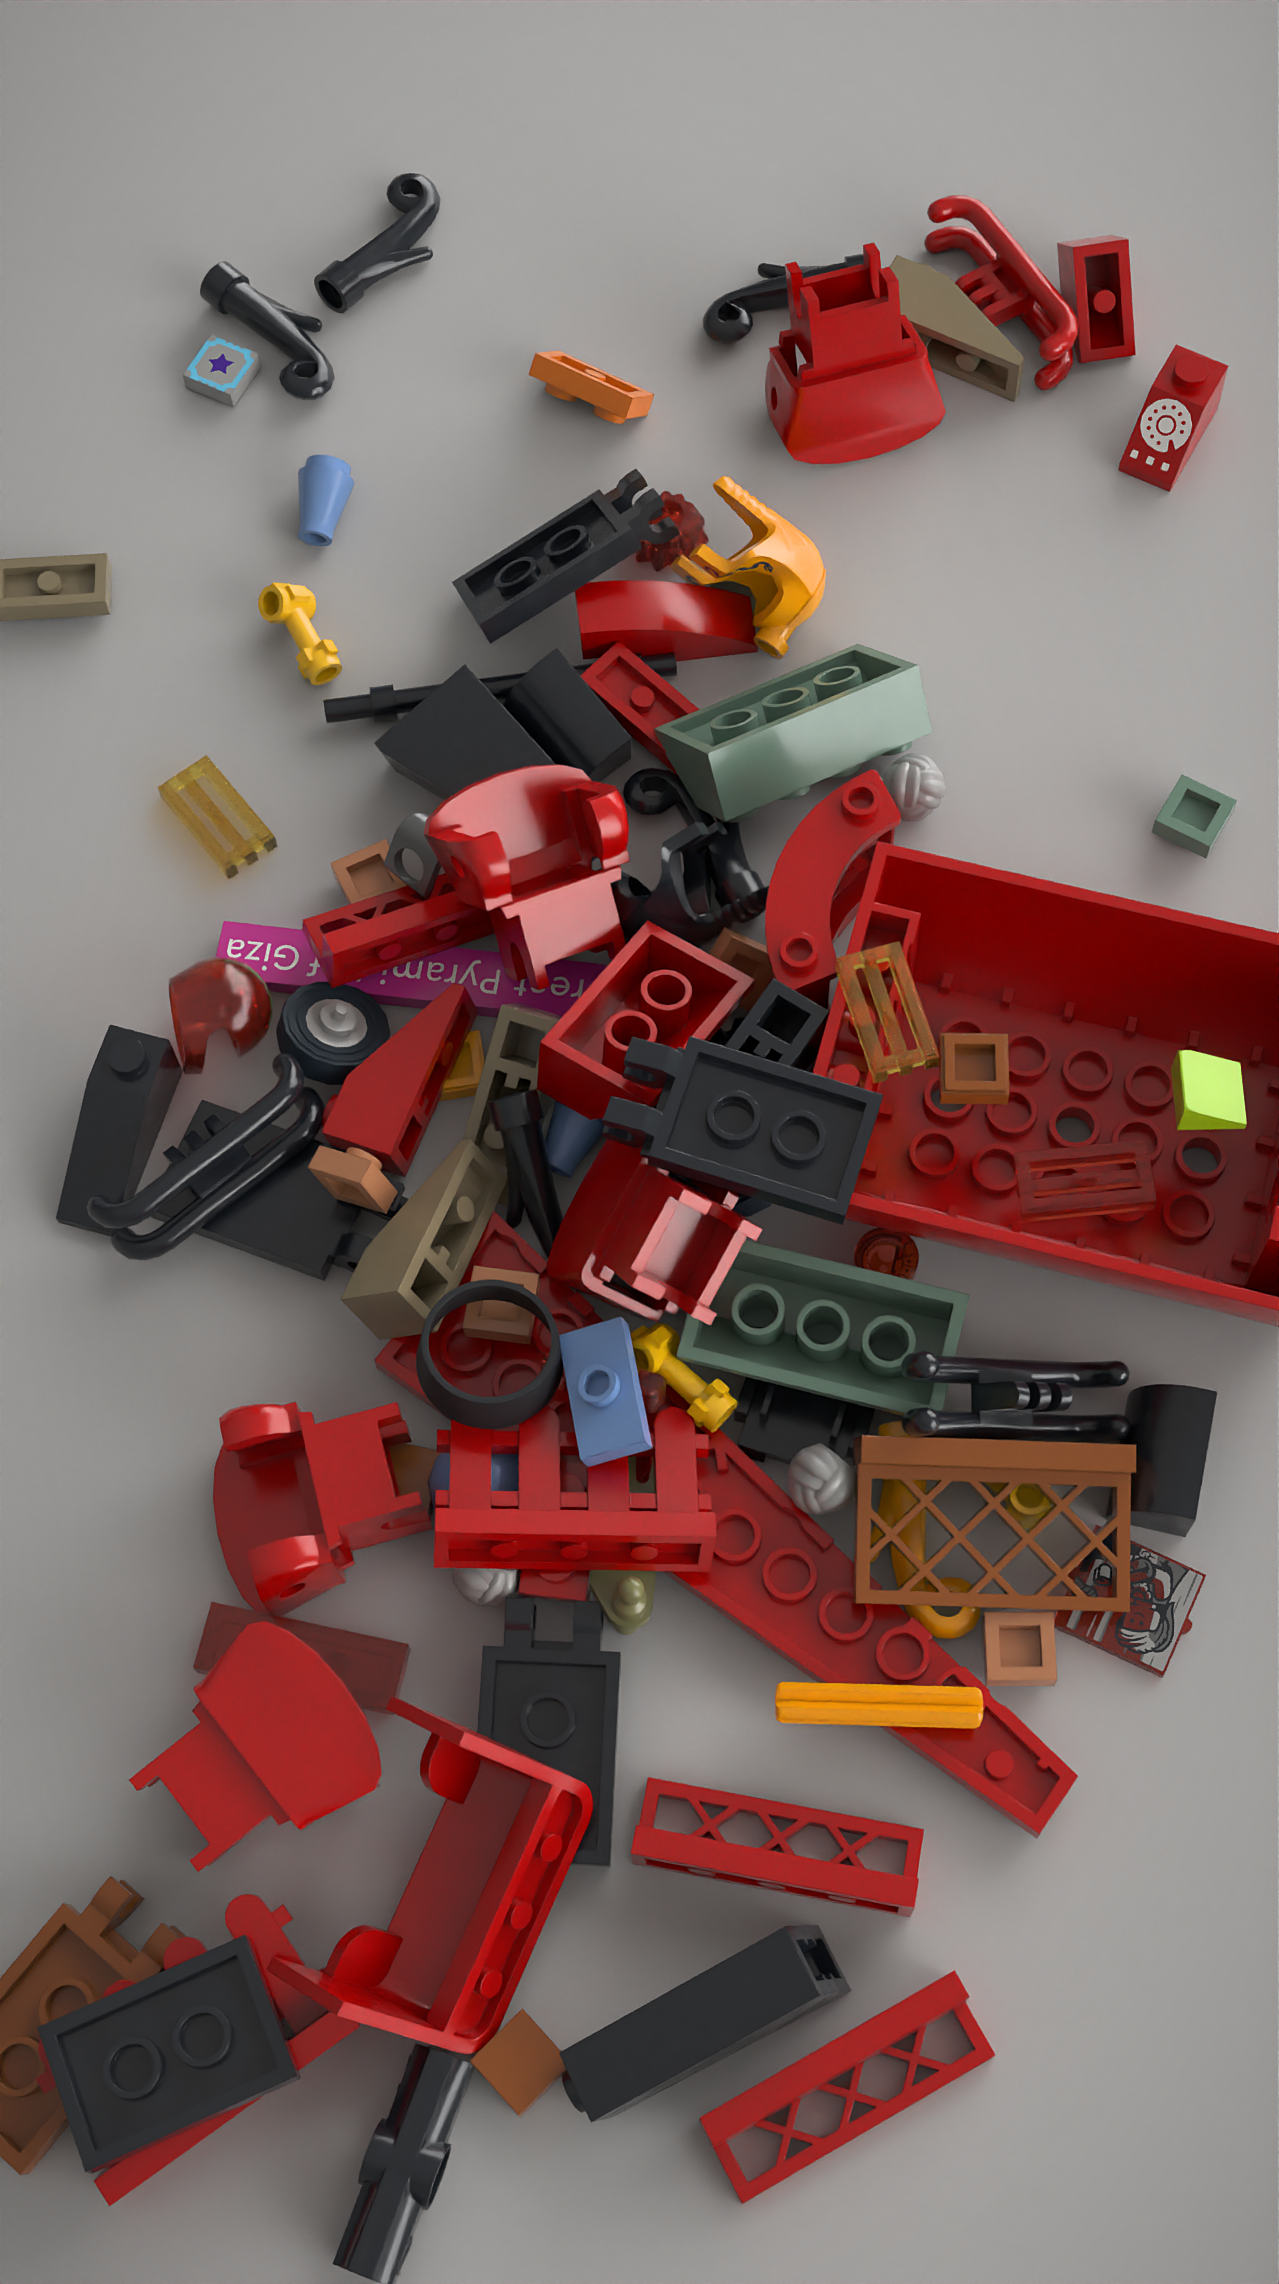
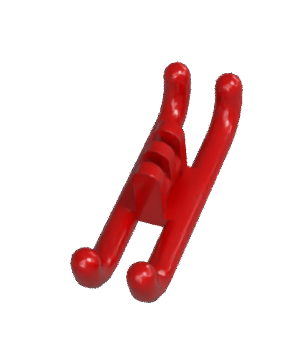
M950 195L932 202L927 209V215L933 223H942L953 218H962L972 223L980 234L963 226L940 228L926 236L924 240L926 250L932 254H937L948 249H960L970 255L979 268L961 276L955 284L995 327L1019 316L1041 343L1039 346L1040 357L1050 361L1049 364L1036 372L1034 376L1036 387L1040 390H1049L1066 379L1073 365L1072 346L1078 336V319L1072 308L995 214L980 200L966 195Z

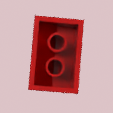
M647 920L540 1041L537 1090L589 1120L602 1119L604 1117L611 1096L653 1108L658 1103L663 1088L653 1089L623 1078L626 1067L624 1066V1058L631 1038L644 1039L670 1046L674 1049H677V1047L685 1049L689 1036L709 1041L753 989L755 979Z

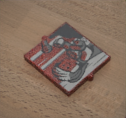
M1096 1525L1093 1533L1095 1534L1101 1526ZM1112 1532L1102 1541L1111 1552ZM1130 1540V1612L1058 1610L1054 1619V1628L1163 1678L1181 1634H1188L1192 1628V1622L1188 1618L1206 1574ZM1093 1549L1067 1576L1087 1597L1112 1598V1567ZM1068 1590L1066 1591L1065 1596H1072Z

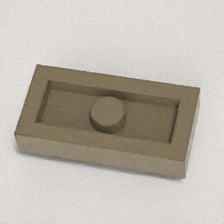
M108 554L0 559V621L110 615L112 566Z

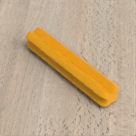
M781 1682L777 1684L775 1689V1717L781 1723L975 1729L980 1726L983 1719V1696L981 1690L976 1687Z

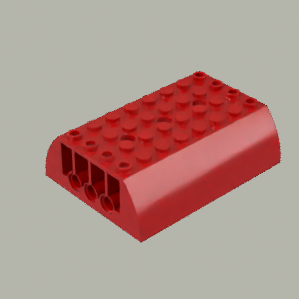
M877 841L813 1069V1074L883 1095L845 1220L1279 1327V933ZM940 1033L1008 1034L1009 1099L1007 1105L966 1104L962 1109L954 1112L940 1110L934 1105L931 1095L939 1089ZM1178 1050H1192L1240 1063L1247 1122L1245 1129L1177 1130L1171 1067ZM1068 1117L1081 1119L1090 1128L1091 1136L1081 1142L1067 1141L1057 1132L1056 1124ZM1194 1147L1206 1149L1215 1157L1217 1168L1208 1173L1195 1172L1185 1164L1182 1153Z

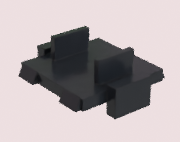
M746 1377L738 1398V1405L734 1410V1421L744 1423L737 1446L750 1459L764 1463L765 1458L768 1457L790 1465L792 1459L799 1451L811 1445L821 1443L845 1461L846 1457L853 1458V1438L869 1435L875 1409Z

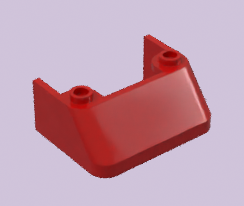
M391 1696L386 1710L432 1732L422 1753L420 1776L427 1789L446 1798L387 1931L371 1925L357 1926L348 1931L336 1944L323 1972L272 1956L267 1971L339 2017L461 2054H472L481 2050L495 2036L587 1829L593 1811V1797L589 1787L584 1782L462 1725Z

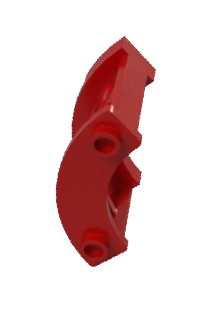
M873 769L835 789L819 802L799 823L786 842L776 862L768 889L765 912V939L767 956L773 975L772 979L778 980L829 1010V1012L831 1009L828 1001L830 980L837 978L840 974V964L833 944L836 937H840L846 926L857 915L877 841L893 845L895 827L900 824L901 820L900 811L879 773Z

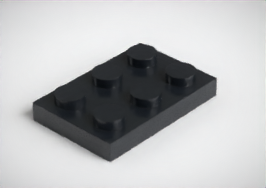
M246 1935L37 2027L84 2170L90 2174L301 2079L251 1940Z

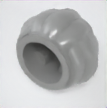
M909 753L895 762H892L887 767L883 776V782L900 811L901 820L914 822L926 818L934 809L939 807L941 798L946 794L943 773L938 770L934 761L924 754Z
M817 1443L816 1445L806 1447L799 1451L792 1459L788 1468L789 1480L787 1489L794 1504L801 1511L808 1514L826 1515L841 1511L854 1500L856 1472L823 1444Z
M453 1568V1580L460 1594L466 1600L478 1606L498 1607L506 1603V1597L512 1598L518 1592L522 1569Z

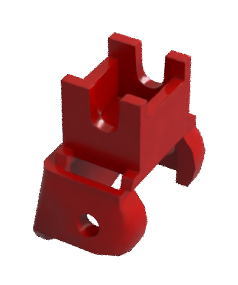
M874 242L863 245L864 264L802 278V270L796 261L785 264L791 329L781 331L778 342L779 346L769 348L770 360L765 377V397L769 418L794 460L810 464H839L887 453L924 437L941 423L946 412L928 359V350L906 315H901L899 280L890 267L881 268L880 251ZM795 345H797L807 362L806 364L799 365V370H797Z
M564 765L525 766L497 773L466 786L441 802L426 819L424 836L456 890L458 900L478 909L489 911L505 973L508 978L515 981L528 978L532 988L541 990L550 987L545 965L586 950L593 953L607 950L609 959L613 960L626 945L610 884L621 880V866L619 865L630 862L627 852L629 840L627 811L623 798L616 786L592 781L583 770ZM592 857L600 859L602 870L596 871L592 869Z
M607 1139L582 1180L563 1218L546 1264L547 1275L641 1319L658 1323L664 1312L676 1315L679 1308H681L690 1316L711 1326L717 1315L716 1312L709 1308L745 1239L749 1237L757 1241L763 1229L733 1210L739 1199L737 1192L694 1179L692 1184L711 1196L709 1197L668 1175L669 1171L648 1165V1158L640 1156L642 1147L632 1148ZM614 1273L631 1287L635 1288L634 1291L611 1281Z
M296 1402L285 1405L253 1404L230 1409L219 1418L223 1445L214 1467L213 1505L217 1535L227 1569L242 1598L260 1617L276 1620L334 1586L346 1583L344 1570L355 1564L352 1551L433 1529L430 1514L427 1508H424L419 1491L402 1496L400 1494L389 1446L410 1443L412 1438L406 1421L402 1419L401 1410L397 1402L315 1424L312 1412H301Z
M262 1621L248 1624L204 1679L193 1687L200 1701L192 1712L200 1723L129 1779L137 1791L144 1789L146 1786L151 1787L161 1780L209 1843L207 1847L189 1860L197 1872L215 1862L270 1816L278 1825L291 1820L302 1831L314 1821L380 1787L379 1781L383 1772L379 1746L368 1720L343 1680L313 1648L291 1631L270 1622Z

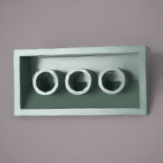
M860 644L853 645L654 728L656 736L666 751V756L696 806L729 823L750 819L758 813L759 807L777 799L790 800L801 797L809 792L810 785L828 777L839 778L854 774L861 769V763L879 755L890 756L905 752L912 747V741L933 733L918 665Z
M745 1240L709 1306L710 1309L717 1313L711 1326L687 1314L676 1358L904 1416L910 1409L922 1407L942 1411L949 1383H927L908 1380L901 1372V1362L908 1354L922 1351L933 1353L935 1356H955L970 1294Z

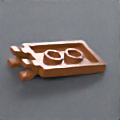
M110 1876L82 1913H79L72 1905L63 1903L0 1978V2157L19 2175H29L69 2126L57 2086L44 2094L35 2080L36 2077L47 2070L38 2054L40 2035L37 2027L102 1999L105 1990L116 1981L130 1979L138 1983L165 1971L163 1956L166 1948L174 1940L186 1936L176 1926L168 1927L165 1923H161L146 1941L140 1952L122 1937L115 1929L127 1920L145 1899L125 1880L118 1882L114 1877Z

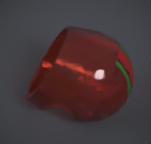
M213 957L198 961L169 978L168 990L178 1053L185 1075L202 1074L207 1040L214 1030L223 1028L227 1031L239 1058L256 1048L267 1034L273 1015L271 994L259 973L246 963L233 958Z

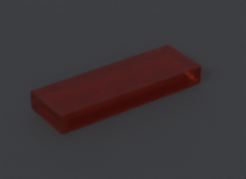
M211 1602L193 1665L197 1673L207 1675L248 1624L267 1621L291 1631L313 1648L343 1680L361 1709L394 1715V1713L386 1710L391 1696L399 1698L411 1650L409 1644Z

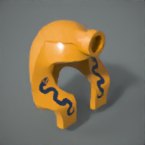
M722 476L713 483V488L724 499V502L729 504L731 509L736 511L737 515L744 520V523L749 525L753 535L752 539L744 548L728 559L716 554L705 544L699 545L689 556L697 565L684 555H681L674 560L669 568L688 584L707 586L727 580L747 586L756 601L753 625L760 628L753 641L768 655L776 659H782L789 649L786 643L798 625L812 616L823 598L826 569L823 567L819 551L805 534L771 508H767L764 503L759 502L756 497L750 496L748 491L742 490L740 485L735 484L730 477Z

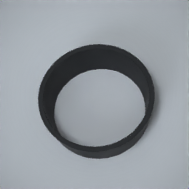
M502 1280L469 1282L444 1295L434 1305L425 1321L416 1354V1369L419 1383L429 1401L448 1418L463 1425L481 1429L505 1428L533 1417L548 1404L556 1393L564 1369L558 1330L547 1306L526 1288ZM484 1300L513 1303L534 1314L546 1326L551 1334L550 1355L541 1373L529 1385L508 1395L481 1397L460 1391L449 1384L437 1371L429 1352V1335L443 1317L468 1303Z

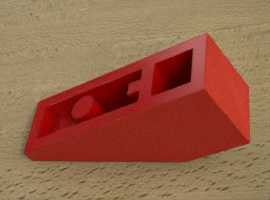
M457 983L451 984L347 1075L339 1094H334L329 1099L323 1112L322 1134L330 1145L346 1151L349 1147L361 1149L381 1162V1170L406 1177L442 1096V1088L446 1080L450 1078L478 1014V1010L465 986Z

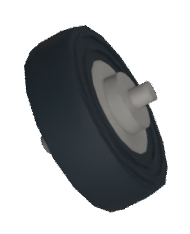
M315 982L297 989L285 1001L276 1028L279 1051L281 1053H288L296 1058L303 1069L305 1077L327 1085H343L347 1075L390 1039L391 1033L387 1015L375 999L359 988L346 984L331 988L329 982Z

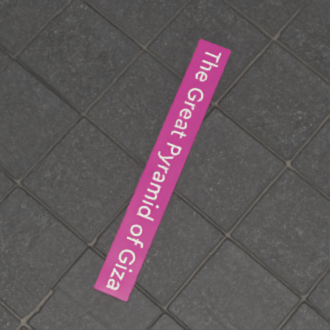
M223 921L211 975L215 985L263 990L260 982L246 968L233 962L221 960L224 959L222 957L233 958L249 965L259 973L269 991L293 994L300 987L315 982H328L303 930ZM452 947L346 983V985L359 988L375 999L378 1004L424 1009L451 984L457 983L466 987L478 1010V1016L498 1018L501 1005L512 1003L525 1004L563 1016L608 965L558 960L545 965L550 987L537 990L530 986L528 978L515 981L506 976L500 952Z

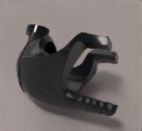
M695 822L664 841L661 851L662 872L659 883L652 891L637 878L621 871V880L610 883L626 944L648 920L700 949L719 937L724 927L732 929L734 924L742 923L743 919L750 918L752 914L758 913L761 908L766 907L769 886L753 891L750 895H745L741 899L735 900L731 904L712 912L711 876L703 851L728 834L723 823H714L706 827L704 823ZM680 852H682V856H683V865H684V872H683V874H682V866H681V855H680Z

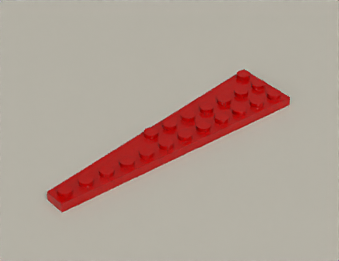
M493 1211L459 1286L471 1282L474 1266L536 1273L540 1277L538 1298L547 1306L552 1314L559 1335L604 1322L595 1313L594 1307L578 1291L574 1292L565 1283L547 1275V1261ZM467 1304L448 1313L443 1318L438 1331L429 1335L430 1356L440 1375L460 1391L481 1397L504 1396L517 1392L529 1385L545 1367L551 1350V1334L536 1316L530 1345L465 1336L463 1323ZM421 1334L391 1338L374 1359L377 1369L451 1421L450 1418L441 1413L429 1401L419 1383L416 1369V1354ZM563 1369L560 1385L546 1406L552 1408L557 1413L560 1421V1432H575ZM656 1373L647 1379L639 1380L649 1433H653L655 1418L663 1409L677 1407L687 1411L691 1405ZM519 1424L492 1430L518 1431ZM695 1424V1434L709 1435L708 1458H696L698 1494H711L712 1512L716 1513L717 1538L710 1572H662L818 1683L976 1687L980 1689L983 1696V1719L980 1726L975 1729L879 1727L1037 1839L1078 1778V1775L1007 1706L999 1704L991 1696L989 1689L979 1679L947 1654L932 1639L933 1635L914 1616L910 1618L897 1604L853 1603L854 1563L834 1544V1539L807 1513L801 1511L794 1504L792 1498L719 1428L712 1433L704 1425L699 1428ZM560 1455V1460L583 1463L580 1460V1456ZM636 1457V1480L639 1483H646L649 1480L653 1457ZM870 1575V1590H882L883 1587Z

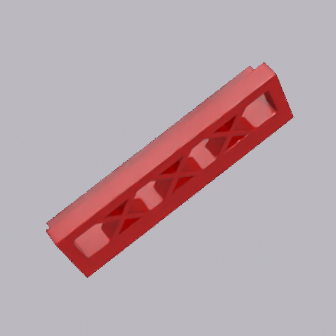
M446 873L438 875L433 890L426 899L407 885L303 919L302 930L331 988L495 933L489 911L478 909L459 901L456 890Z
M648 1777L639 1825L635 1827L630 1854L634 1865L911 1917L917 1896L919 1882L917 1875L924 1829ZM659 1797L688 1802L703 1823V1826L690 1835L655 1829L654 1824ZM702 1805L725 1810L713 1819H710ZM739 1812L757 1815L772 1839L759 1848L726 1842L717 1828ZM771 1818L794 1823L780 1833ZM810 1825L825 1828L842 1852L829 1861L795 1855L786 1841ZM841 1832L862 1835L863 1837L849 1845ZM710 1834L713 1839H708L704 1837ZM877 1838L907 1844L902 1875L866 1869L856 1853ZM777 1847H779V1849L782 1851V1853H781V1852H776V1851H773V1850L776 1849ZM848 1860L851 1866L844 1865L842 1863Z
M955 1970L699 2118V2122L742 2204L996 2056L966 2003L970 1996ZM950 2012L953 2013L974 2050L950 2065L919 2056L926 2026ZM916 2033L911 2053L891 2047ZM878 2054L908 2063L901 2093L888 2101L857 2092L864 2062ZM917 2066L937 2071L912 2086ZM854 2069L849 2090L828 2084ZM816 2090L846 2099L839 2129L825 2138L793 2129L801 2099ZM854 2102L874 2108L849 2123ZM791 2105L786 2127L766 2121L767 2118ZM752 2127L783 2136L775 2167L748 2182L727 2142ZM790 2139L811 2145L785 2160Z

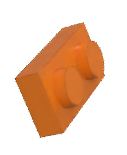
M559 350L535 353L528 374L545 382L544 390L550 395L571 402H575L578 397L594 405L592 412L596 416L617 424H624L626 419L647 416L655 395Z

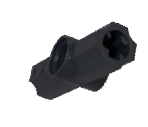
M415 2043L412 2054L408 2058L402 2081L398 2085L397 2094L388 2118L380 2120L366 2150L358 2178V2184L362 2185L334 2258V2265L381 2284H396L412 2245L413 2235L422 2210L430 2208L442 2181L451 2152V2144L447 2142L474 2072V2065L439 2050Z

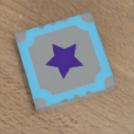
M210 335L184 372L183 378L186 388L234 407L262 366L258 353Z

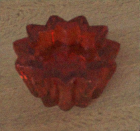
M663 491L660 495L665 504L661 508L663 515L649 522V524H657L669 516L677 526L680 535L663 544H652L646 540L639 541L642 549L636 552V562L650 561L656 572L661 571L667 565L671 566L674 560L681 555L691 560L689 556L697 546L709 542V538L703 529L705 525L704 517L693 503L686 501L682 494L672 496L669 491Z

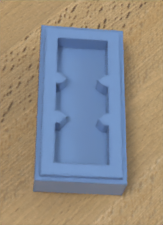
M617 1317L559 1335L580 1460L586 1466L591 1467L652 1449L627 1322L622 1317Z

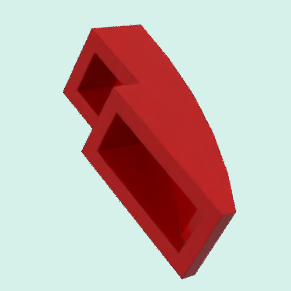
M651 580L588 582L575 590L576 612L583 660L600 658L618 641L634 654L640 653V656L674 652L676 662L758 652V646L753 641L756 631L753 625V612L749 596L688 583Z

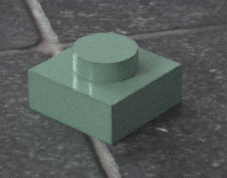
M1182 774L1156 817L1152 833L1207 858L1231 817L1237 800Z

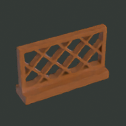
M861 1435L853 1438V1466H856L853 1603L1130 1612L1131 1473H1136V1445ZM872 1479L898 1480L918 1501L891 1528L871 1508ZM912 1480L938 1482L924 1494ZM950 1482H966L986 1503L959 1530L932 1502ZM981 1483H1003L1005 1485L992 1496ZM1019 1484L1034 1485L1053 1505L1027 1532L1000 1504ZM1049 1485L1073 1487L1060 1498ZM1087 1486L1113 1487V1516L1094 1534L1068 1505ZM923 1508L951 1536L924 1564L896 1535ZM991 1511L1019 1538L993 1565L965 1538ZM1060 1513L1087 1541L1061 1567L1034 1541V1538ZM872 1522L883 1535L870 1547ZM1111 1532L1112 1552L1102 1543ZM890 1541L916 1571L897 1590H870V1560ZM957 1544L985 1572L964 1593L950 1592L930 1571ZM1025 1547L1052 1573V1576L1033 1595L1018 1594L999 1574ZM1093 1549L1112 1567V1598L1087 1597L1067 1576ZM924 1578L937 1592L910 1590ZM992 1580L1004 1594L979 1592ZM1061 1583L1072 1596H1050L1047 1594Z

